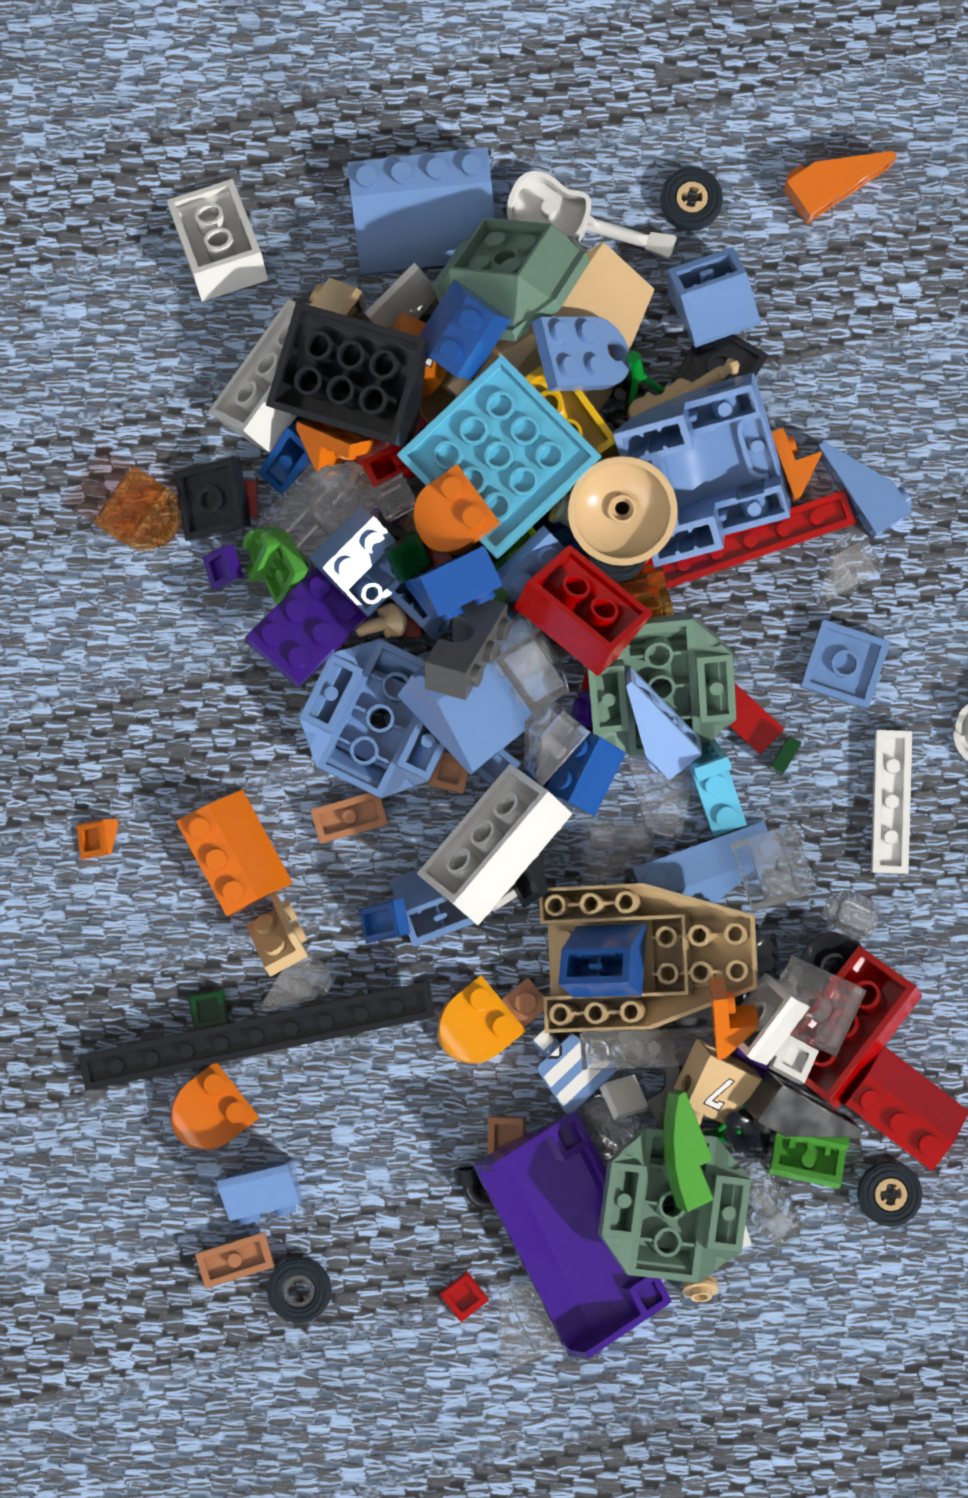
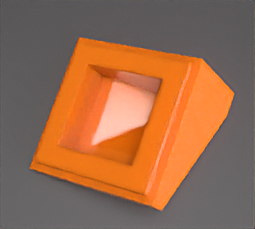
M103 819L76 825L81 860L112 854L119 825L118 819Z

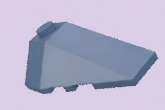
M762 821L631 869L636 884L646 883L716 903L775 856L776 852L765 822Z

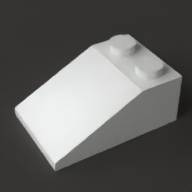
M233 179L166 200L202 302L268 280L260 248Z

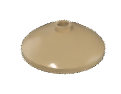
M614 456L594 464L576 482L569 498L568 519L575 539L589 555L599 561L612 565H633L653 557L669 541L677 521V500L669 480L653 464L632 456ZM624 501L628 503L629 510L624 514L618 513L615 509L618 502Z

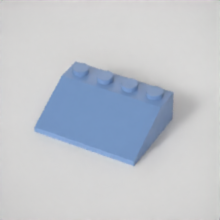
M488 147L347 162L361 276L406 271L413 263L420 269L444 267L461 241L472 236L483 218H495Z
M508 606L507 619L511 620L508 638L505 641H500L493 663L486 665L479 687H473L466 700L425 689L424 666L410 677L397 695L470 775L564 699L530 629Z

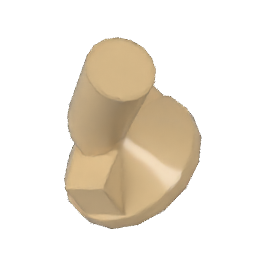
M388 603L377 609L378 617L366 620L356 630L359 637L383 630L385 638H398L405 632L407 616L397 604Z
M707 1276L699 1283L683 1281L682 1290L683 1294L690 1297L692 1301L706 1302L718 1293L719 1287L716 1277Z

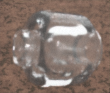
M842 890L836 897L830 896L823 909V916L827 917L826 925L830 932H837L850 940L860 941L864 937L869 938L873 934L878 923L879 912L875 911V904L872 899L850 890Z

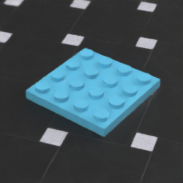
M503 355L491 364L397 454L398 458L425 486L458 464L501 524L479 540L496 559L502 556L562 499L594 464L603 460L602 456Z

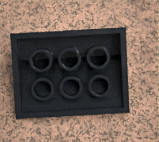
M296 301L265 406L404 448L413 439L420 415L429 339Z

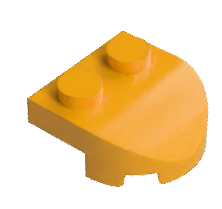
M482 975L452 998L442 1008L438 1016L437 1038L444 1052L457 1062L471 1064L487 1062L526 1032L525 1028Z

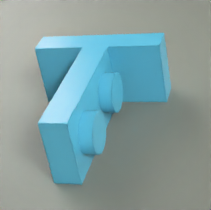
M714 738L702 748V755L689 764L688 768L690 769L713 837L746 826L747 823L729 771L732 770L729 758Z

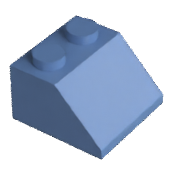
M293 1159L224 1175L216 1181L229 1220L239 1219L240 1225L261 1220L260 1214L274 1211L275 1216L296 1212L295 1205L301 1204L303 1201Z

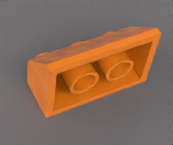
M243 789L209 803L176 821L226 916L231 917L293 883Z

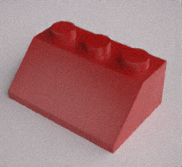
M570 544L527 581L514 607L597 676L621 655L653 614L651 610Z
M885 1046L842 1102L844 1106L931 1171L934 1170L953 1145L968 1116V1110Z

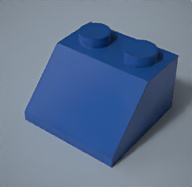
M454 279L419 334V337L429 339L428 357L455 377L473 381L512 319Z
M485 546L460 554L405 582L407 589L429 618L433 619L441 616L444 622L464 613L461 606L471 601H474L475 605L478 606L495 598L493 590L503 586Z

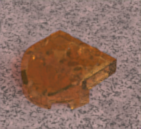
M131 465L92 523L122 544L144 551L163 547L169 543L178 531L181 517L179 516L178 500L174 493L135 465Z

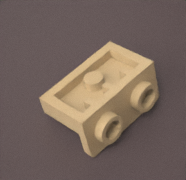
M276 892L269 895L275 909L259 916L256 920L246 925L262 964L270 977L308 957L303 946V942L308 940L298 921L293 923V921L298 919L297 914L289 900L282 903Z

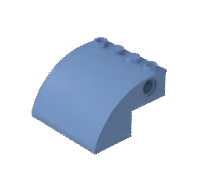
M754 372L704 386L669 399L638 414L613 432L619 455L640 458L653 464L667 477L676 496L677 521L675 529L666 545L651 557L654 567L724 549L725 535L790 518L792 501Z

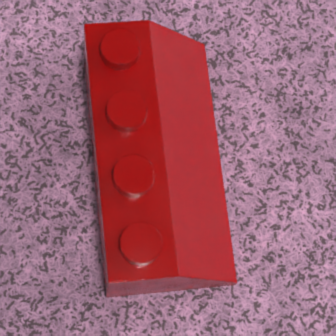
M858 946L791 1034L792 1037L798 1038V1040L819 1051L803 1085L830 1106L838 1109L923 995L917 986L864 948Z

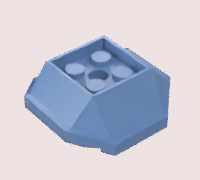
M381 639L334 652L328 658L299 717L316 767L380 799L429 782L445 747L397 696L410 677L424 666L425 660ZM379 710H384L391 716L389 725L383 729H377L371 725L372 715Z

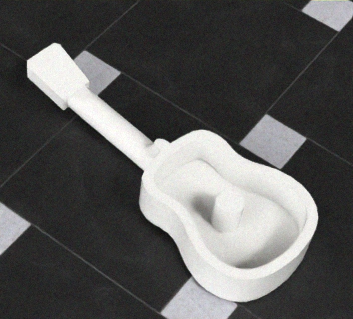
M531 171L520 176L515 182L508 198V220L550 223L566 236H574L578 242L582 240L586 231L645 248V252L669 259L672 256L677 240L675 235L650 232L648 235L593 218L591 216V198L586 193L570 190L551 175L541 171Z

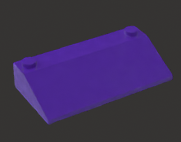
M573 1111L500 1147L473 1164L568 1356L589 1359L672 1302L661 1279L625 1274L598 1235L606 1168L577 1111Z

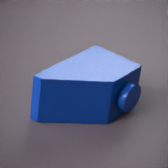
M300 417L286 428L258 471V474L282 496L286 495L312 466V462L296 430L297 421L307 420L306 418Z

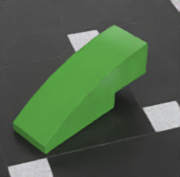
M677 1089L668 1092L664 1113V1160L669 1186L676 1207L689 1212L714 1200L700 1167L712 1161L713 1158L686 1092Z

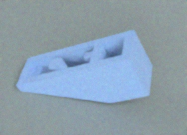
M630 666L625 670L626 688L645 751V760L656 773L661 771L670 780L702 755L701 739Z

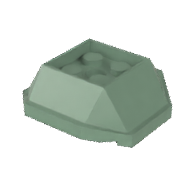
M483 218L472 236L461 241L432 284V288L438 303H440L453 280H458L512 319L499 340L518 341L528 333V328L532 327V321L539 317H550L560 310L590 262L586 250L574 236H566L553 224Z
M692 613L650 617L621 655L599 676L587 668L593 734L626 752L629 756L645 755L626 688L625 670L630 666L700 737L702 748L714 739L724 727L727 728L736 720L732 650ZM657 679L668 680L661 686L652 685Z
M643 1127L608 1160L598 1235L625 1274L699 1283L726 1261H730L742 1253L751 1178L738 1165L717 1137L703 1135L713 1160L700 1166L714 1200L689 1212L677 1208L676 1204L668 1213H664L662 1209L664 1199L672 1195L664 1160L663 1129Z

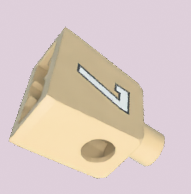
M697 1038L674 1089L686 1092L699 1126L706 1116L723 1124L728 1113L737 1112L751 1097L762 1078L752 1067L731 1055L725 1059L717 1060L715 1047Z

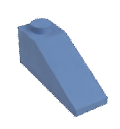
M824 441L818 445L815 453L822 452L819 459L840 491L845 490L851 508L872 539L912 513L909 507L912 505V501L904 488H897L893 481Z

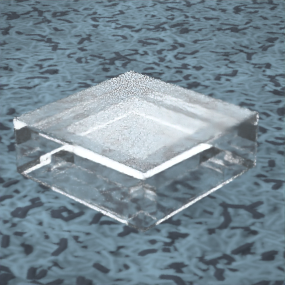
M402 472L371 489L388 523L414 509L416 497Z

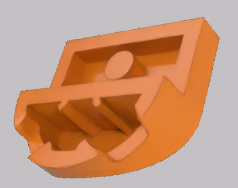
M458 464L428 484L418 495L414 506L416 530L425 545L437 553L464 554L473 549L472 545L501 525Z
M215 1063L194 1077L176 1094L172 1101L170 1124L176 1137L187 1147L213 1151L225 1146L260 1117L219 1064Z

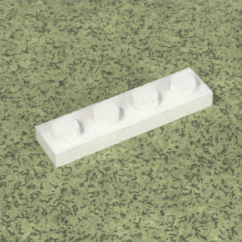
M875 731L871 873L908 874L912 731Z

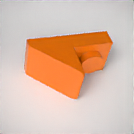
M309 419L297 421L296 430L314 469L318 473L339 469L342 459L355 460L356 456L372 453L374 440L372 438Z
M783 427L772 431V436L791 501L795 503L801 497L822 452L795 460L794 456L798 455L795 440L792 435H786Z
M724 977L709 978L713 1038L717 1060L725 1059L759 1027L756 1006L753 1004L735 1006L734 992L726 991Z

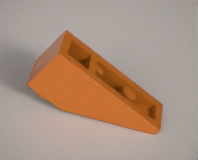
M894 151L815 161L808 167L801 164L786 176L788 180L783 191L805 223L808 224L892 167L897 156Z

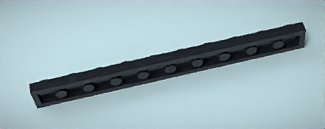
M426 981L78 1055L85 1091L433 1018L436 1017L430 983Z

